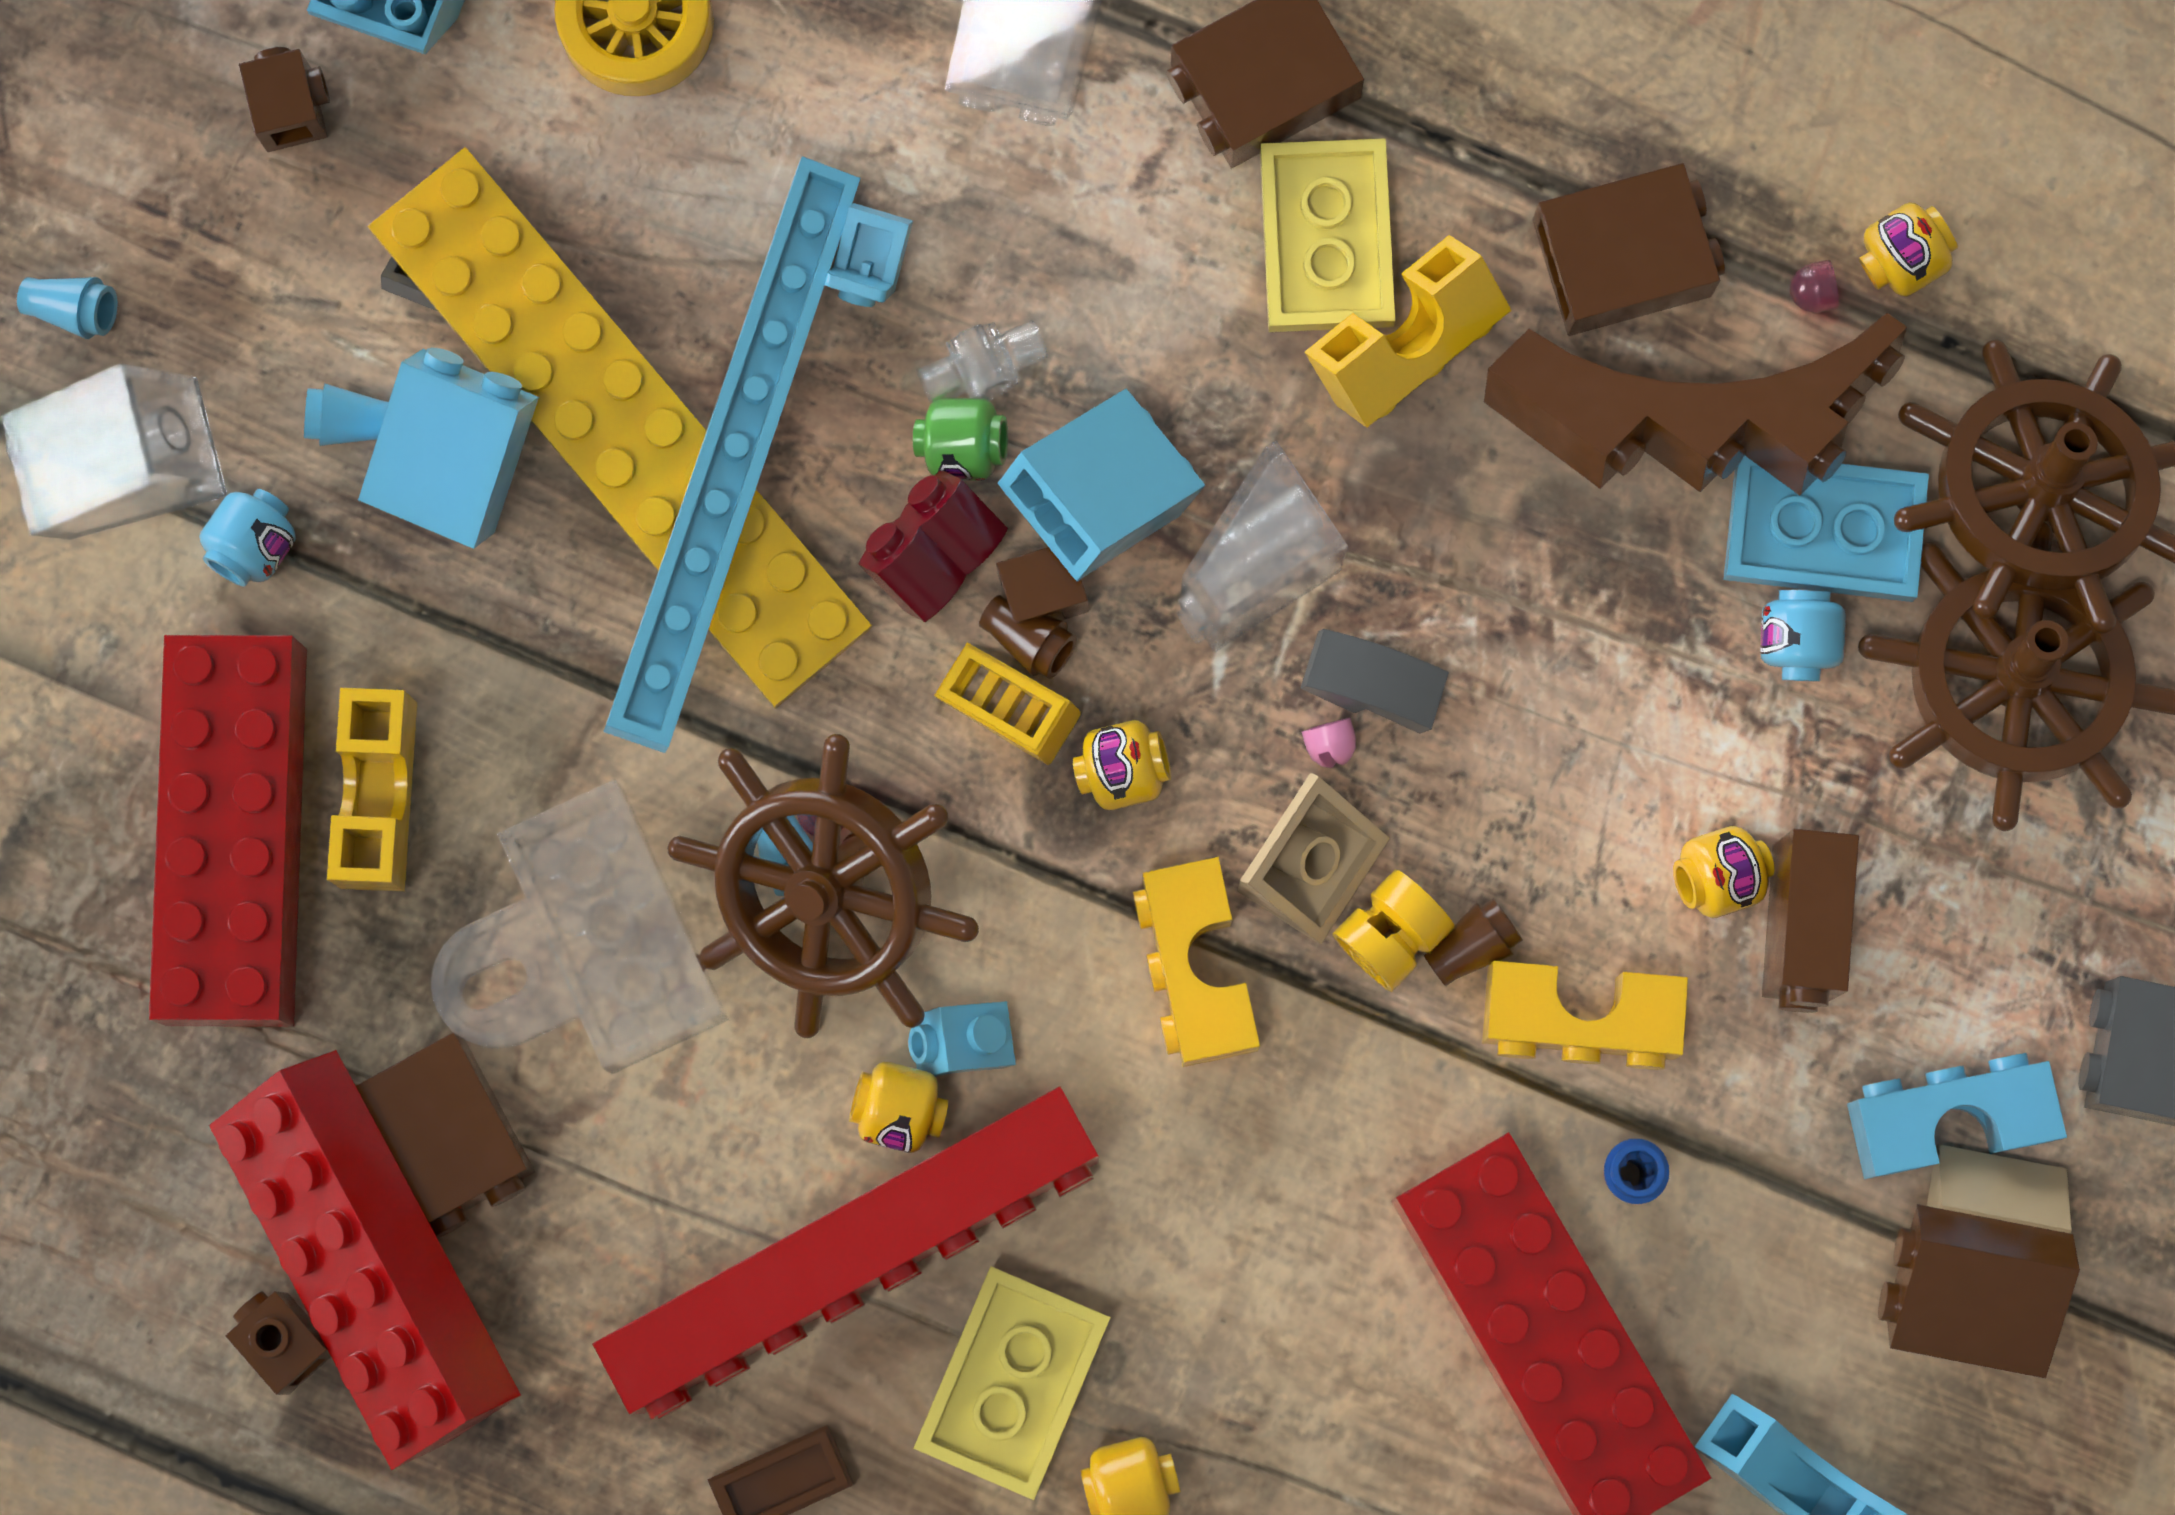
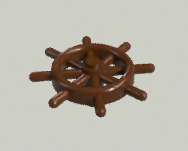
M1990 340L1984 345L1982 356L1995 390L1974 403L1962 416L1958 424L1914 402L1906 403L1900 408L1898 418L1904 426L1945 446L1942 453L1938 474L1940 499L1899 509L1894 515V525L1899 531L1908 533L1948 523L1951 531L1963 548L1977 562L1990 570L1973 602V610L1980 618L1988 619L1997 614L2013 582L2026 587L2045 590L2076 588L2092 629L2098 633H2108L2115 627L2116 617L2101 579L2118 570L2130 559L2139 546L2175 564V535L2153 524L2160 503L2161 486L2159 470L2175 467V441L2150 446L2136 423L2120 407L2107 399L2122 369L2121 361L2117 356L2106 354L2100 357L2084 387L2059 380L2035 379L2020 381L2006 345L2000 340ZM2035 417L2065 422L2056 433L2052 443H2045ZM2009 421L2023 457L1982 436L1994 427ZM2098 443L2110 455V457L2087 462L2096 452ZM1972 461L2011 481L1975 490L1972 480ZM2122 480L2125 489V509L2086 490V488ZM2017 506L2020 512L2009 534L2002 531L1986 514ZM2074 513L2104 527L2114 534L2104 542L2088 548ZM2044 521H2049L2061 553L2031 547Z
M2043 522L2031 547L2051 552L2053 531L2049 524ZM1933 543L1922 544L1920 566L1945 597L1938 603L1927 619L1917 642L1868 634L1863 636L1858 643L1859 653L1866 659L1912 667V686L1915 701L1926 725L1892 747L1889 753L1891 764L1899 769L1908 768L1942 745L1952 756L1966 766L1985 775L1997 778L1992 822L2001 831H2010L2018 823L2023 782L2048 781L2065 776L2078 769L2083 771L2111 807L2121 809L2129 805L2132 799L2130 788L2101 752L2119 732L2131 708L2175 715V689L2136 682L2135 660L2132 647L2121 623L2151 604L2155 596L2153 587L2146 582H2137L2111 599L2109 602L2116 617V625L2110 632L2102 634L2092 629L2076 588L2045 590L2026 587L2013 582L2003 601L2018 602L2014 640H2012L1994 617L1983 619L1977 616L1973 610V602L1990 570L1964 580L1937 545ZM2044 608L2060 615L2073 626L2065 630L2054 621L2043 620ZM1963 619L1990 655L1946 648L1949 635L1960 620ZM2090 645L2099 664L2101 676L2061 669V664ZM1945 673L1988 681V683L1956 704L1947 685ZM2055 694L2099 701L2100 705L2092 723L2083 730ZM2003 705L2005 706L2002 740L1999 741L1978 729L1973 723L1998 706ZM2032 708L2060 744L2046 747H2027Z
M841 734L830 735L824 742L820 778L787 781L769 790L766 789L740 751L734 748L723 750L718 757V766L747 807L732 821L719 846L684 836H677L670 840L667 847L668 854L673 860L714 872L716 898L722 918L729 932L701 950L699 959L702 966L708 970H716L744 953L766 974L780 983L798 990L794 1029L802 1038H812L818 1033L823 996L852 995L874 986L904 1026L909 1028L919 1026L925 1017L924 1009L896 970L918 947L925 931L961 942H970L979 933V926L974 918L931 906L932 895L928 869L917 844L947 824V810L942 805L931 804L902 822L879 800L854 786L846 784L850 744L848 739ZM807 815L816 817L812 852L787 816ZM841 826H843L852 833L839 845ZM763 830L788 865L754 856L757 841ZM882 866L888 877L892 895L863 887L864 877ZM754 883L784 891V897L764 909L758 898ZM855 912L892 922L889 936L881 948ZM797 919L805 923L802 947L791 941L780 931ZM831 925L855 958L837 959L827 957Z

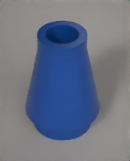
M1628 1139L1617 1144L1609 1152L1604 1164V1177L1608 1188L1617 1198L1630 1204H1644L1656 1199L1666 1188L1669 1180V1164L1662 1150L1652 1142L1644 1139ZM1627 1162L1636 1165L1640 1171V1180L1635 1186H1632L1630 1181L1623 1180L1621 1177V1168L1626 1166Z

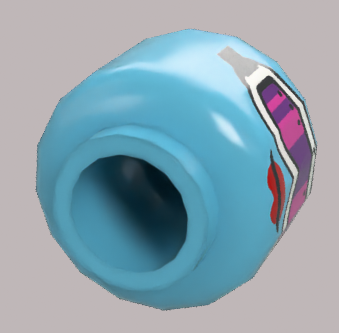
M257 489L253 496L242 492L228 494L221 501L200 533V542L206 551L203 561L220 576L239 586L244 587L249 581L264 582L268 580L296 540L294 528L285 518L289 508L280 499L262 489Z
M1779 590V600L1771 601L1763 607L1760 645L1761 659L1769 666L1782 667V680L1820 681L1821 669L1835 668L1843 662L1846 613L1841 605L1830 602L1831 592Z

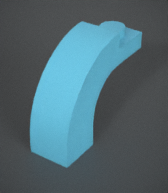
M1733 1393L1695 1445V1448L1715 1465L1781 1515H1908L1850 1479L1804 1445L1777 1420Z

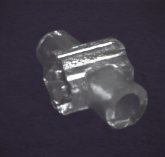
M1033 320L1000 334L994 322L985 325L979 324L960 332L955 338L946 342L945 349L948 356L918 368L917 374L930 404L938 398H955L966 393L967 398H983L990 401L1004 395L1008 390L1020 383L1018 370L1048 358V353L1042 336Z

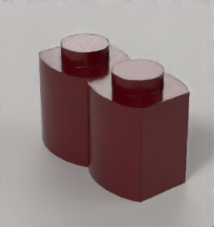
M941 470L935 475L921 479L911 489L908 495V503L898 519L881 525L870 535L866 542V551L858 565L906 613L926 622L943 609L953 598L964 582L966 575L980 566L992 554L1002 541L1008 528L962 479Z

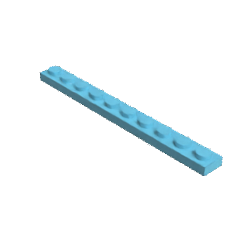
M803 156L799 161L603 731L605 733L662 753H666L670 745L824 288L827 272L831 268L843 232L848 208L853 203L861 179L859 177Z

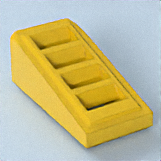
M968 642L934 694L938 700L1046 765H1050L1081 715V711L1070 700ZM980 667L989 672L971 701H968L962 696ZM1004 680L1010 685L992 714H990L985 709ZM1025 694H1027L1032 699L1013 727L1008 724V721ZM1047 708H1050L1033 738L1030 737Z

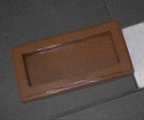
M829 1425L707 1479L722 1515H790L854 1485Z

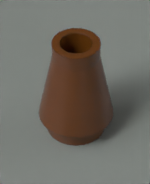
M997 595L990 601L979 621V627L990 633L1032 676H1036L1039 673L1048 679L1056 676L1069 660L1077 642L1076 635L1067 630V622L1049 615L1021 624L1015 623L1008 601L1001 595Z
M1493 898L1482 907L1476 902L1458 921L1449 935L1431 953L1424 954V957L1441 982L1447 986L1460 977L1489 966L1493 961H1500L1514 955L1511 948L1519 944L1523 939Z

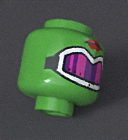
M938 398L930 404L926 418L916 419L914 423L915 457H925V463L931 475H935L943 470L962 480L982 481L992 475L996 465L1005 464L1008 450L1007 420L1005 415H997L994 406L987 399Z

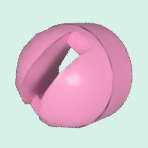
M1351 718L1337 720L1302 731L1308 754L1314 762L1322 767L1333 768L1336 763L1340 765L1346 764L1356 749V736Z

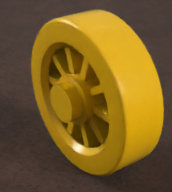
M555 0L556 27L569 60L589 82L603 90L618 95L647 96L676 86L698 67L712 39L714 17L711 0H608V2L598 0ZM682 5V14L668 12ZM583 17L601 21L586 28ZM660 30L676 33L669 41ZM611 39L606 50L602 49L598 45L604 41ZM652 42L659 50L645 56L644 46ZM628 45L634 47L635 58L622 57Z

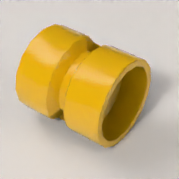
M1396 869L1370 894L1372 907L1369 910L1357 908L1332 933L1336 942L1348 956L1372 979L1390 992H1393L1417 967L1415 955L1418 951L1431 953L1455 928L1450 917L1437 902L1411 878ZM1391 929L1395 934H1391L1386 939L1384 937L1385 933Z

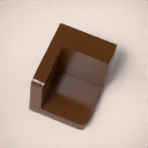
M1049 547L996 563L1001 586H1003L1015 623L1021 624L1062 611L1064 619L1089 612L1088 599L1082 580L1076 581Z

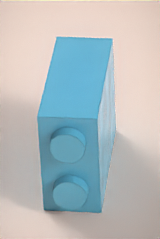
M441 348L422 349L401 362L358 500L474 549L495 533L539 397L521 390L522 384L511 376L498 372L483 374L464 366V360L451 351Z
M1127 388L1021 451L997 483L1076 581H1079L1178 518L1205 487V484L1194 472L1190 462L1180 455L1155 424L1150 413L1140 406Z

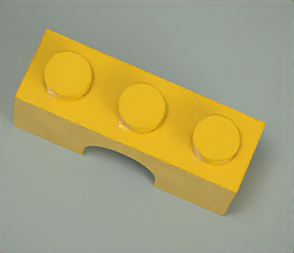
M1450 235L1401 273L1410 289L1412 305L1407 319L1396 331L1384 336V334L1352 313L1304 352L1336 406L1366 428L1379 418L1388 415L1396 407L1397 403L1424 381L1436 376L1441 372L1445 364L1472 342L1488 334L1493 325L1512 311L1483 257Z
M340 688L336 752L340 754L343 764V796L339 815H331L327 880L340 889L405 892L417 702L405 690Z
M1219 857L1144 872L1142 875L1144 889L1134 891L1133 898L1140 929L1153 928L1158 952L1146 954L1153 990L1154 992L1166 990L1171 1015L1160 1017L1167 1054L1180 1053L1182 1067L1257 1052L1260 1044L1247 984L1243 983L1229 987L1209 986L1194 975L1188 962L1189 948L1200 935L1209 931L1230 927L1232 923Z
M1493 961L1488 966L1482 1044L1498 1045V1056L1534 1059L1536 1058V1048L1562 1050L1561 1061L1600 1064L1601 1054L1627 1056V1067L1663 1070L1665 1069L1666 1059L1675 1060L1683 1055L1688 977L1622 972L1615 978L1614 1001L1609 1013L1602 1019L1587 1021L1572 1016L1560 1003L1557 994L1558 966Z

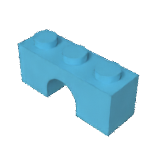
M2027 1053L1989 1060L1991 1073L1966 1077L1964 1066H1957L1925 1073L1927 1086L1903 1090L1900 1078L1862 1086L1864 1098L1847 1103L1864 1180L1940 1164L1935 1145V1129L1939 1119L1950 1109L1967 1112L1978 1120L1985 1132L1990 1154L2067 1138L2050 1062L2046 1061L2029 1065Z

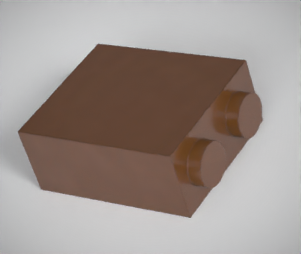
M1254 0L1172 44V68L1166 70L1168 80L1179 100L1183 104L1191 100L1200 114L1202 121L1197 123V127L1208 150L1213 156L1222 153L1231 169L1260 154L1261 143H1280L1361 99L1364 84L1362 74L1318 0Z
M1684 163L1538 203L1532 221L1568 336L1712 297L1721 281L1719 276L1725 273L1724 258L1716 238L1707 239L1701 217L1707 214L1704 193L1697 179L1689 181Z
M1792 829L1773 845L1774 875L1770 877L1762 997L1779 999L1778 1009L1815 1013L1818 1012V1007L1829 1006V1001L1848 992L1859 835Z
M455 1032L356 1085L437 1238L454 1231L469 1220L464 1211L487 1199L490 1206L495 1207L517 1196L526 1189L522 1179L535 1173L531 1162L466 1040Z
M1917 1204L1910 1229L1901 1227L1897 1235L1894 1249V1266L1899 1267L1895 1283L1886 1281L1882 1287L1879 1299L1878 1319L1887 1322L1890 1349L2046 1378L2080 1272L2074 1235Z

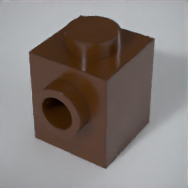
M286 47L269 48L258 52L254 56V60L239 63L254 132L267 152L328 138L320 106L330 103L325 77L320 66L310 67L300 49L291 51Z
M261 1291L253 1296L233 1315L238 1325L225 1335L276 1395H290L331 1358L318 1331L312 1325L309 1316L286 1292L274 1291L268 1297L264 1291Z

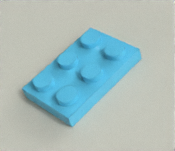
M1744 455L1740 464L1734 470L1723 580L1913 602L1918 597L1924 529L1908 533L1901 532L1894 525V515L1903 507L1926 502L1929 474L1841 464L1830 479L1822 482L1817 478L1799 496Z

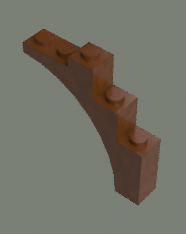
M1886 313L1853 341L1812 363L1764 378L1717 384L1665 382L1616 372L1570 354L1531 329H1528L1488 368L1484 403L1599 489L1617 472L1622 476L1628 474L1639 462L1644 452H1646L1697 491L1701 492L1717 475L1722 479L1727 478L1737 468L1745 455L1801 496L1817 478L1822 482L1830 479L1844 461L1847 452L1842 448L1846 430L1848 424L1863 406L1866 392L1875 383L1881 387L1889 383L1904 362L1905 356L1900 353L1907 326Z

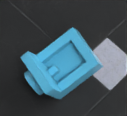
M853 203L848 208L834 267L827 272L824 285L839 290L838 297L851 304L873 307L875 301L885 302L895 292L913 220Z
M1007 1001L938 1007L924 1012L923 1022L919 1026L911 1028L909 1033V1052L916 1063V1068L930 1072L935 1077L950 1073L1002 1069L1016 1065Z

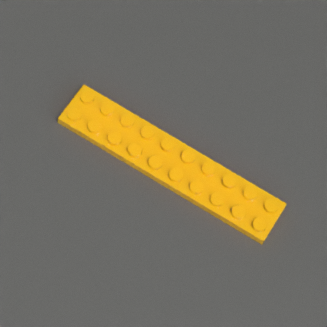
M464 147L367 227L489 372H498L511 376L522 384L521 390L539 397L531 422L659 571L706 434V429L468 149ZM756 489L708 630L776 709L870 631L872 625Z

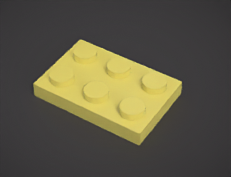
M1386 138L1261 143L1260 164L1269 332L1332 330L1352 313L1374 328L1394 327L1395 303Z
M990 1266L913 1449L1035 1500L1111 1317Z

